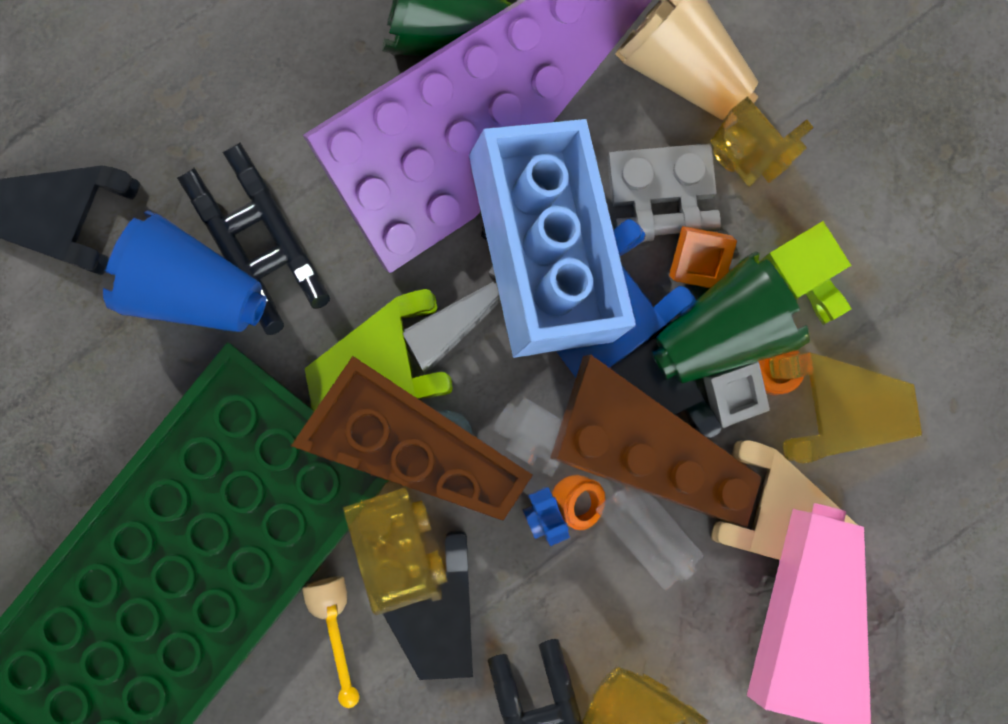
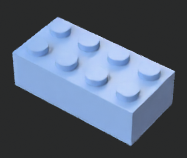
M587 120L483 129L469 154L513 358L614 342L636 326Z

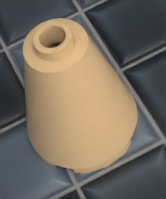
M659 0L646 14L645 20L637 30L633 29L615 52V55L622 63L721 120L726 119L730 115L735 119L740 118L758 99V95L753 92L758 85L757 78L707 0Z

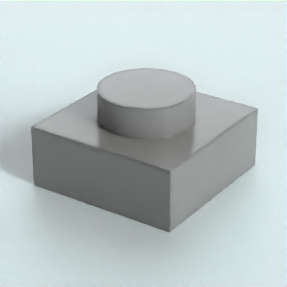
M759 361L703 377L710 408L722 428L770 411Z

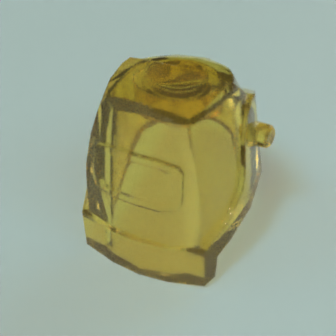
M616 666L602 679L592 693V700L586 709L582 724H709L710 721L694 707L686 705L669 692L670 689L644 673L640 675L631 670Z

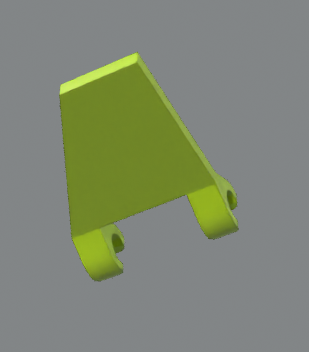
M423 289L394 298L305 368L312 409L316 410L352 356L417 399L450 394L453 390L450 375L446 372H436L413 378L407 342L403 335L404 326L402 318L434 314L437 311L435 295L430 290Z

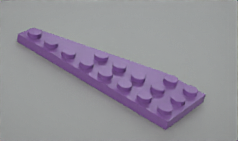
M518 0L303 135L384 270L388 273L393 272L479 214L481 209L469 154L483 129L553 122L652 0Z

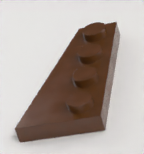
M583 356L550 459L729 524L747 528L762 477L594 356Z
M354 356L351 357L291 445L297 449L504 521L533 476Z

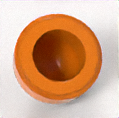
M571 475L559 481L552 491V496L557 501V506L564 522L575 530L590 528L602 515L605 506V492L600 483L582 475ZM587 491L591 498V507L586 513L576 516L574 512L575 502L581 493Z

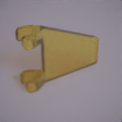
M811 352L772 357L769 360L772 378L794 379L806 375L810 377L819 435L785 440L783 442L784 457L789 461L795 460L797 463L805 464L835 454L922 436L914 384Z

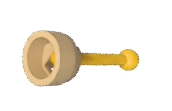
M335 576L308 583L302 588L308 611L314 617L326 620L341 685L338 701L341 706L352 708L359 701V692L351 685L336 619L337 615L343 611L347 604V589L344 577Z

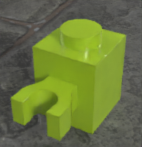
M824 221L770 252L759 261L761 263L768 259L774 265L795 299L804 294L807 295L822 325L837 319L852 309L842 293L830 280V278L852 265Z

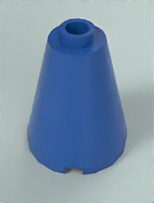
M145 211L143 212L147 218L145 221L134 218L127 224L115 244L106 268L107 273L115 275L113 291L103 288V299L108 309L120 315L242 332L249 324L255 326L259 322L267 301L266 296L261 294V283L159 214Z

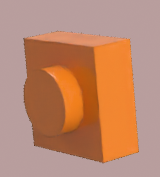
M682 226L669 276L675 282L711 288L729 272L737 240L731 235Z

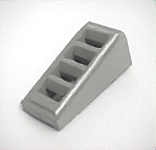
M492 282L404 330L403 335L424 373L431 370L498 305L500 296L497 282L495 284Z

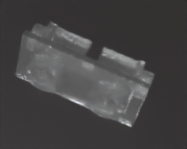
M623 485L595 509L664 591L670 588L676 581L679 580L682 583L691 577L697 570L695 565L705 557L652 495Z

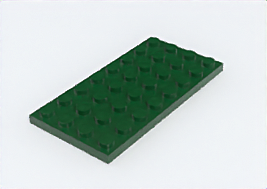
M227 342L0 617V724H195L389 481L292 447V443L306 425L314 410L234 345Z

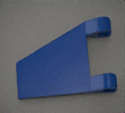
M631 219L625 220L613 230L619 257L635 248L646 237L640 225ZM622 265L636 326L611 343L556 352L575 378L582 358L586 355L594 356L611 369L657 332L678 318L696 301L694 295L689 289L679 286L667 294L657 305L653 306Z

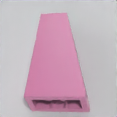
M814 503L812 513L796 509L792 510L747 696L765 710L822 724H871L864 527L844 522L847 511Z

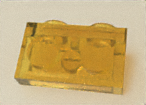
M747 96L730 110L710 142L714 145L713 152L719 163L729 172L736 171L747 186L750 187L762 177L770 183L793 164V161L807 150L802 140L814 127L806 119L783 138Z
M404 487L343 508L374 615L377 616L428 598L432 602L443 599L439 584L448 582L439 551L436 550L429 553L423 533L431 531L432 527L423 500L414 502L410 493Z

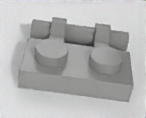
M711 143L609 152L607 161L612 207L630 205L633 207V217L616 218L615 228L627 219L635 221L645 232L646 237L642 242L654 241V236L679 234L681 233L682 226L706 231L720 230L721 218L719 210L699 211L697 206V200L712 199L717 194ZM678 201L679 213L653 215L651 211V204Z

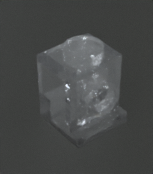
M525 397L518 407L508 402L493 427L494 431L510 441L505 450L531 466L537 458L542 460L545 464L540 472L548 477L553 476L560 462L550 459L562 420Z

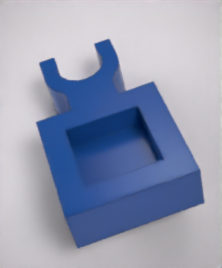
M544 487L528 494L531 506L522 510L534 538L537 539L544 535L549 546L569 539V529L562 518L557 501L552 496L549 487Z

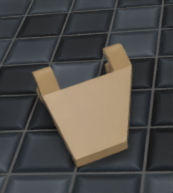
M750 440L736 441L732 452L734 458L741 463L767 469L752 530L717 521L713 525L711 540L780 560L793 509L812 513L814 503L836 509L840 508L776 449ZM846 514L844 522L857 525V524Z

